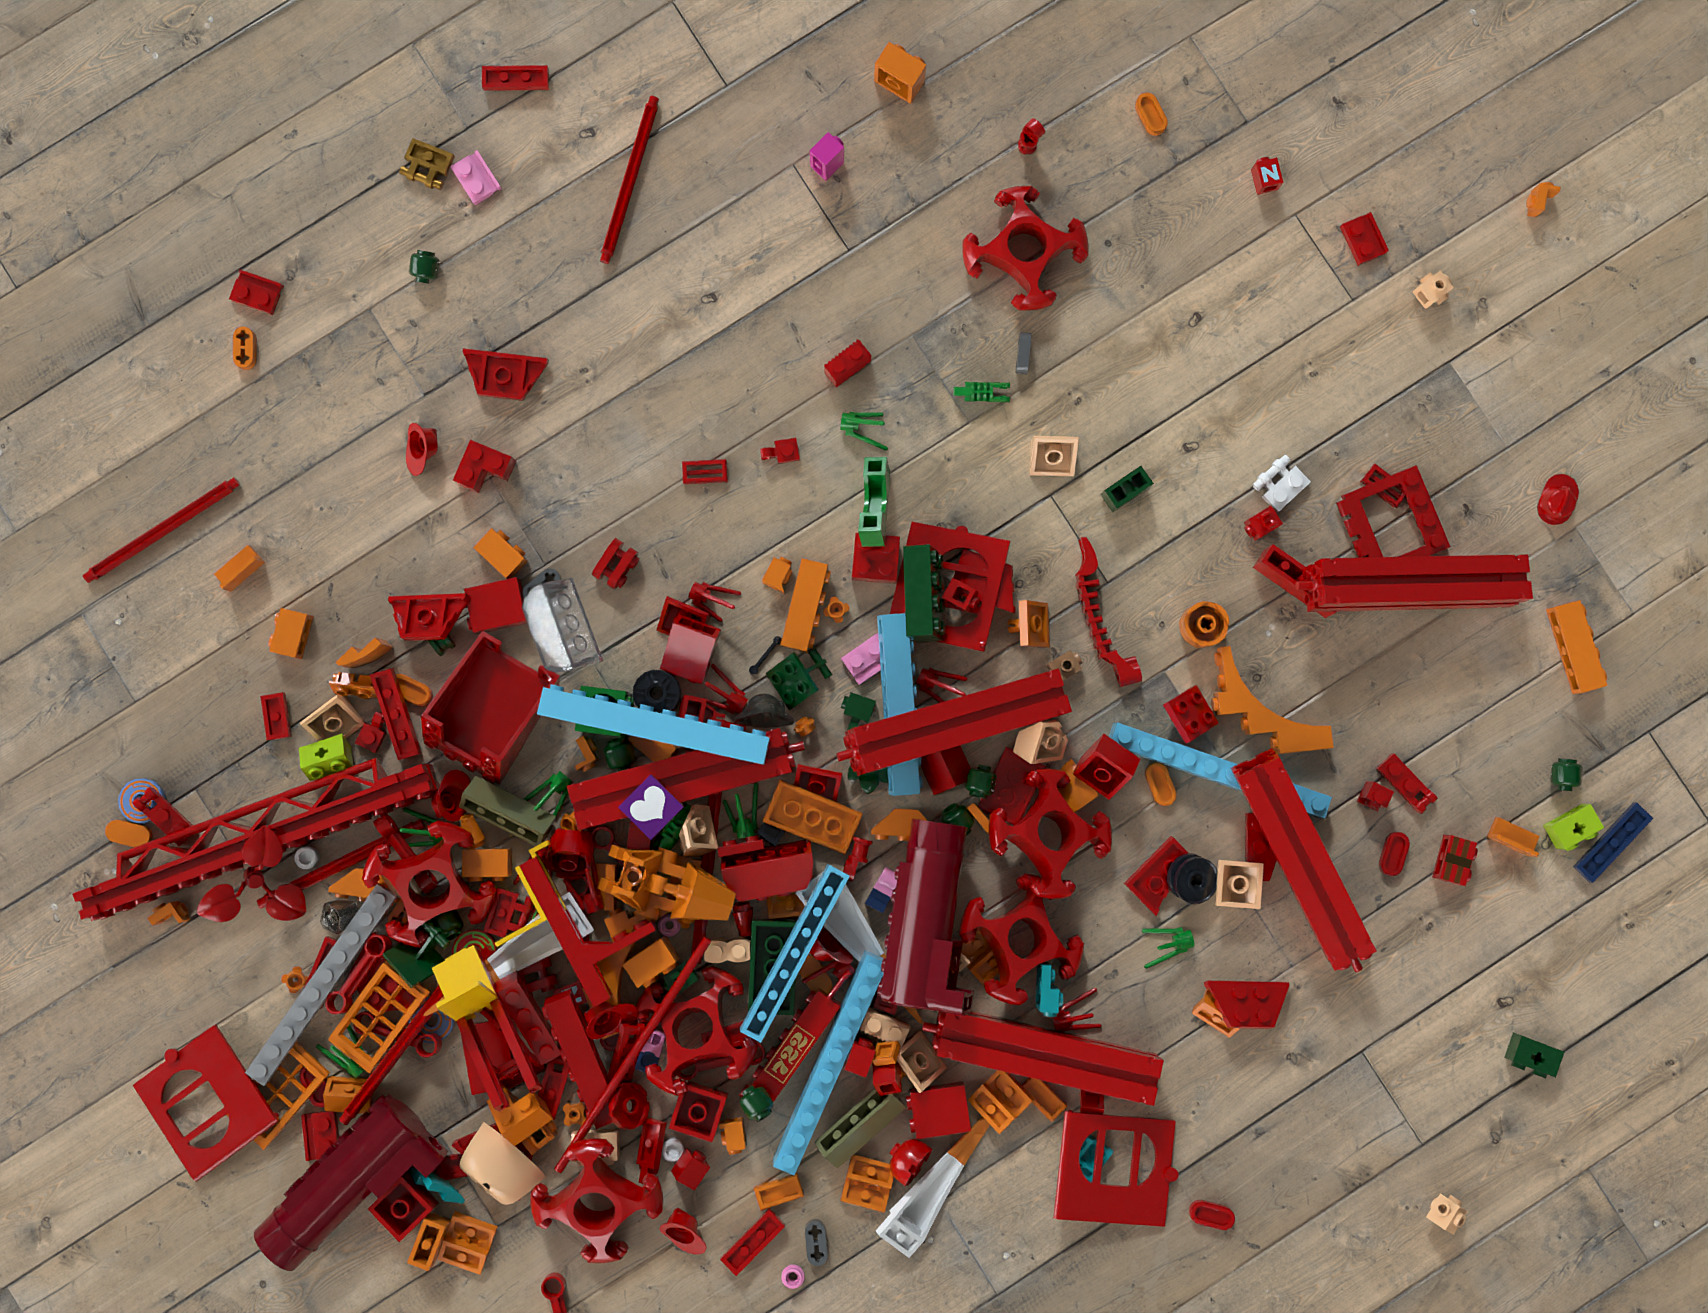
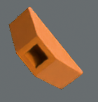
M894 808L871 829V835H875V839L889 840V836H898L900 841H909L912 819L925 821L927 819L917 809Z
M360 867L355 868L331 885L328 892L335 893L337 898L349 899L350 895L358 897L357 901L365 902L374 887L367 888L362 880L364 868ZM379 875L380 880L378 883L398 896L394 903L399 902L401 897L385 876Z

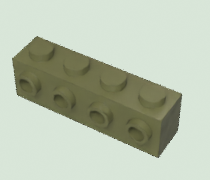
M477 776L474 777L462 793L459 808L534 846L545 841L552 830L556 816L541 808L538 811H534L535 805Z
M874 1089L814 1143L824 1158L838 1169L907 1107L896 1093L879 1096L877 1090Z

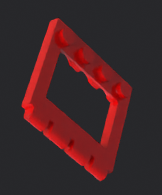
M1417 465L1341 496L1342 500L1336 502L1341 517L1349 514L1350 519L1343 522L1350 538L1356 535L1359 538L1352 541L1358 558L1363 556L1383 557L1360 500L1398 484L1402 485L1408 505L1414 514L1417 527L1424 538L1425 545L1397 557L1430 556L1451 547Z

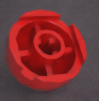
M908 1139L902 1144L897 1142L889 1153L892 1155L890 1160L892 1175L905 1187L906 1185L908 1186L921 1171V1166L924 1161L927 1162L933 1149L917 1139Z

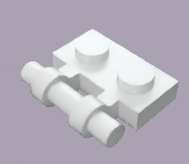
M1284 455L1281 459H1276L1272 463V467L1267 472H1262L1257 477L1258 480L1253 484L1257 491L1263 486L1268 490L1262 498L1270 506L1272 505L1276 513L1311 482L1296 466L1290 471L1286 469V465L1291 461L1287 455ZM1278 473L1282 478L1274 485L1271 479Z

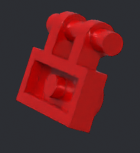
M497 887L484 932L504 938L508 935L509 930L517 931L526 926L530 914L534 911L530 896H526L524 904L518 903L520 893ZM515 910L521 912L518 924L512 922Z

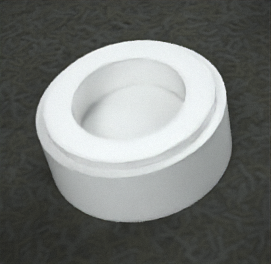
M301 847L295 853V863L302 869L313 868L319 862V853L314 847Z
M675 1137L667 1139L663 1143V1158L669 1162L678 1161L685 1151L683 1142Z

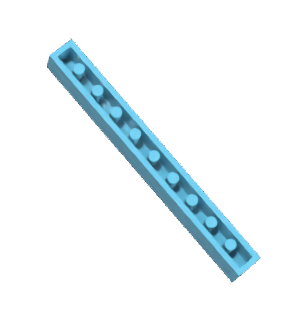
M552 684L550 689L543 687L537 715L765 764L770 737H766V732L753 729L752 733L743 732L744 727L730 724V728L720 727L721 722L708 719L707 723L698 722L699 717L685 714V718L676 717V712L663 709L662 713L653 712L654 707L640 704V708L631 707L632 702L618 699L617 703L608 702L609 697L595 694L594 699L586 697L587 692L573 689L572 693L563 692L564 687Z
M1118 722L1113 723L1109 737L1131 753L1242 791L1230 769L1237 765L1236 763ZM1293 784L1308 815L1316 818H1325L1332 797Z
M864 951L843 998L841 1007L835 1016L773 1156V1167L795 1175L884 973L881 972V964L884 958L869 951Z

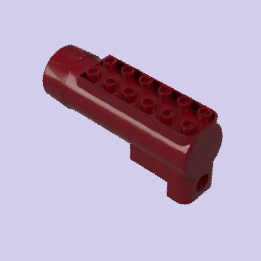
M912 819L909 841L906 846V862H900V865L895 870L897 885L896 889H893L891 901L894 903L893 912H890L888 917L890 932L886 936L884 944L887 953L886 958L883 959L881 964V972H884L883 980L878 986V995L881 996V1001L904 1007L934 1010L961 1016L968 1015L971 1011L974 990L957 987L963 941L951 939L961 869L965 857L964 848L967 827Z
M382 1094L368 1109L370 1113L365 1111L351 1126L353 1130L349 1127L283 1194L286 1197L285 1200L276 1206L273 1212L254 1230V1239L257 1246L273 1264L283 1270L294 1271L312 1252L319 1248L323 1241L371 1193L379 1199L412 1165L422 1175L427 1177L443 1161L448 1150L426 1130L419 1117L407 1105L393 1098L390 1094L386 1097Z

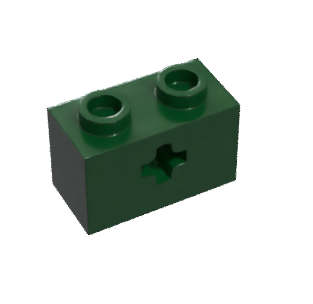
M1139 466L1105 489L1100 495L1111 511L1115 512L1149 489L1154 483L1143 467Z
M1513 1032L1504 1058L1512 1061L1511 1066L1524 1071L1526 1067L1533 1069L1532 1074L1546 1079L1547 1075L1556 1078L1565 1052ZM1532 1054L1536 1055L1535 1060L1531 1059Z

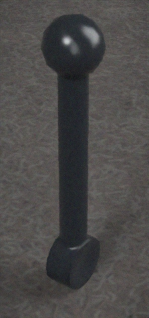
M774 637L773 643L755 665L749 668L751 674H756L758 667L775 646L781 644V637Z

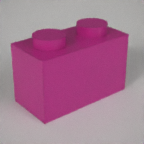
M829 132L809 150L810 167L825 181L844 163V143L838 136H832Z

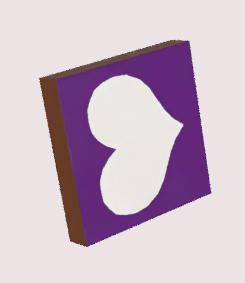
M651 774L618 808L652 840L684 806Z

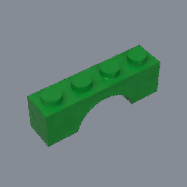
M865 457L863 470L864 509L859 515L858 533L862 547L885 546L890 484L887 457Z

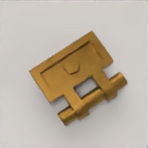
M412 138L404 156V159L411 163L410 167L401 166L399 174L406 176L410 181L424 183L425 187L430 189L442 190L444 182L437 180V176L441 174L447 177L455 156L450 152ZM420 166L429 170L428 175L418 172Z

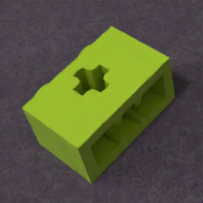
M343 734L299 748L300 769L309 781L320 779L353 766L351 745Z
M1580 804L1543 825L1555 848L1566 851L1577 848L1579 846L1578 842L1584 839L1590 840L1598 836V831L1604 828L1591 804Z

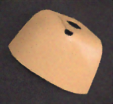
M483 1122L469 1143L460 1161V1168L473 1182L498 1202L505 1205L512 1204L521 1199L546 1178L544 1173L529 1158L485 1122ZM483 1183L489 1184L490 1188L487 1189Z

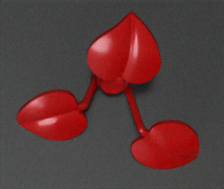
M263 825L245 842L242 848V857L250 867L244 871V881L241 882L238 892L235 894L233 887L229 884H220L211 888L199 902L197 908L199 916L215 922H227L234 919L241 909L240 901L237 898L242 894L245 886L252 889L263 887L268 895L272 897L266 902L265 908L267 913L274 919L291 921L305 915L307 912L305 896L298 886L283 884L276 889L274 894L264 882L263 867H275L283 855L280 840L269 827Z

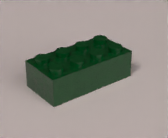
M930 544L903 546L906 637L916 643L943 641V635L946 634V625L942 621V612H945L944 599H941V590H944V579L940 576V568H943V556Z
M752 920L748 1012L797 921ZM796 978L776 1015L794 1016Z

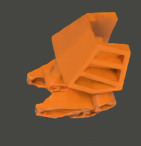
M612 845L609 856L624 861L619 882L601 877L598 889L612 894L638 910V914L653 919H658L660 910L663 909L672 912L671 920H728L736 893L727 888L726 884L692 861L688 862L687 867L676 865L679 853L660 847L658 850H629ZM656 871L681 878L682 885L678 884L676 886L667 883L668 878L656 874ZM663 893L674 894V897H677L676 901L663 897Z

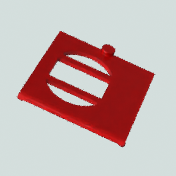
M911 522L906 546L930 544L942 556L955 549H971L982 555L989 567L988 570L943 561L942 569L987 577V583L981 607H976L974 610L970 609L969 613H974L978 616L972 622L963 626L952 627L946 625V634L943 635V641L936 642L985 652L1011 543L1010 540L969 533L965 526H958L954 530ZM904 557L890 614L905 613ZM944 600L945 608L967 612Z
M216 1024L178 1051L175 1048L168 1049L164 1054L166 1061L133 1084L136 1092L189 1175L196 1182L279 1122L277 1119L279 1114L272 1111L251 1077L245 1073L246 1069ZM182 1070H195L202 1073L200 1078L169 1101L163 1103L164 1089L173 1075ZM208 1081L223 1103L224 1108L189 1134L183 1136L168 1110ZM225 1115H229L228 1129L220 1142L208 1148H198L190 1145V1141Z
M1072 1110L1065 1111L1053 1218L1058 1220L1165 1227L1169 1182L1176 1181L1179 1176L1178 1171L1171 1167L1176 1121L1073 1112ZM1107 1129L1134 1131L1128 1186L1100 1184ZM1098 1130L1092 1182H1089L1081 1171L1079 1154L1085 1139L1092 1132ZM1145 1134L1153 1144L1155 1163L1148 1178L1137 1185L1142 1135Z

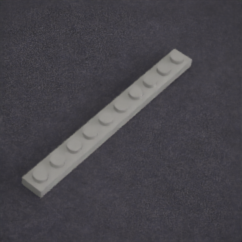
M380 883L374 887L245 1072L247 1075L263 1086L269 1082L320 1009L326 997L334 989L364 946L367 938L373 933L398 897L395 893Z

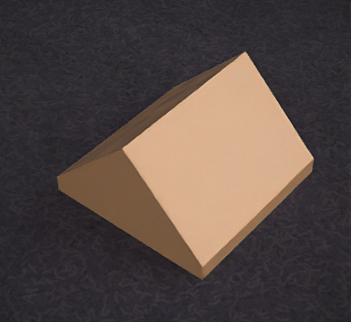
M1033 436L1030 441V475L1074 476L1079 437Z
M336 695L301 721L300 725L316 740L321 741L339 734H343L347 738L361 728L365 722L346 696Z
M1218 860L1215 905L1261 909L1264 864Z
M921 1030L905 1040L899 1050L897 1061L919 1093L947 1068L941 1058L936 1055L935 1050Z

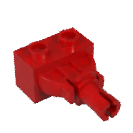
M684 695L681 698L678 713L680 718H685V714L699 717L698 722L707 723L708 719L721 722L720 727L730 728V724L744 727L743 732L746 730V725L744 724L741 725L723 720L726 715L717 713L713 707L707 705V699Z

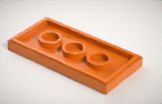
M780 779L762 821L846 855L863 813Z

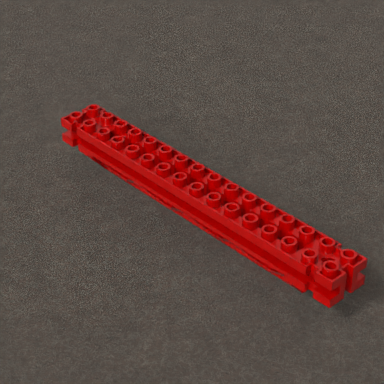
M373 758L117 854L115 878L72 894L75 902H81L83 909L78 911L81 920L90 918L91 922L99 919L103 920L114 916L117 912L136 908V905L155 901L160 896L171 895L179 892V889L198 885L203 880L222 876L224 872H232L243 868L247 863L242 857V848L245 842L263 825L269 827L277 835L284 853L287 851L286 847L287 849L296 848L307 844V839L318 840L329 836L328 831L339 832L350 828V823L361 824L372 820L371 815L382 816L384 813L393 812L392 807L404 808L415 803L414 799L416 798L417 800L431 798L440 786L439 782L435 781L433 765L419 764L402 772L387 776L378 759ZM370 769L373 771V780L354 776ZM345 779L371 786L368 789L333 801L342 781ZM331 784L315 804L292 799ZM283 802L309 810L271 824L279 806ZM267 808L252 827L230 822ZM221 825L244 833V835L209 847L218 827ZM205 831L189 850L168 845ZM157 849L182 857L147 870ZM142 854L134 865L130 862L129 859Z

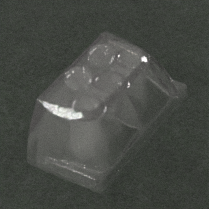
M573 578L540 583L527 594L522 609L546 670L555 673L595 665L603 661Z

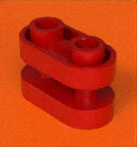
M617 538L612 540L592 571V576L598 580H601L604 575L608 577L607 585L614 590L617 587H623L628 578L625 575L630 568L633 570L640 560L637 557L639 552L630 547L626 552L623 551L624 543ZM618 557L621 560L613 571L610 569V566L615 558Z
M546 957L518 971L532 996V992L541 989L542 993L555 989L554 984L558 983L556 975L548 976L546 970L547 967L552 966L550 957ZM537 971L540 979L527 983L524 975Z

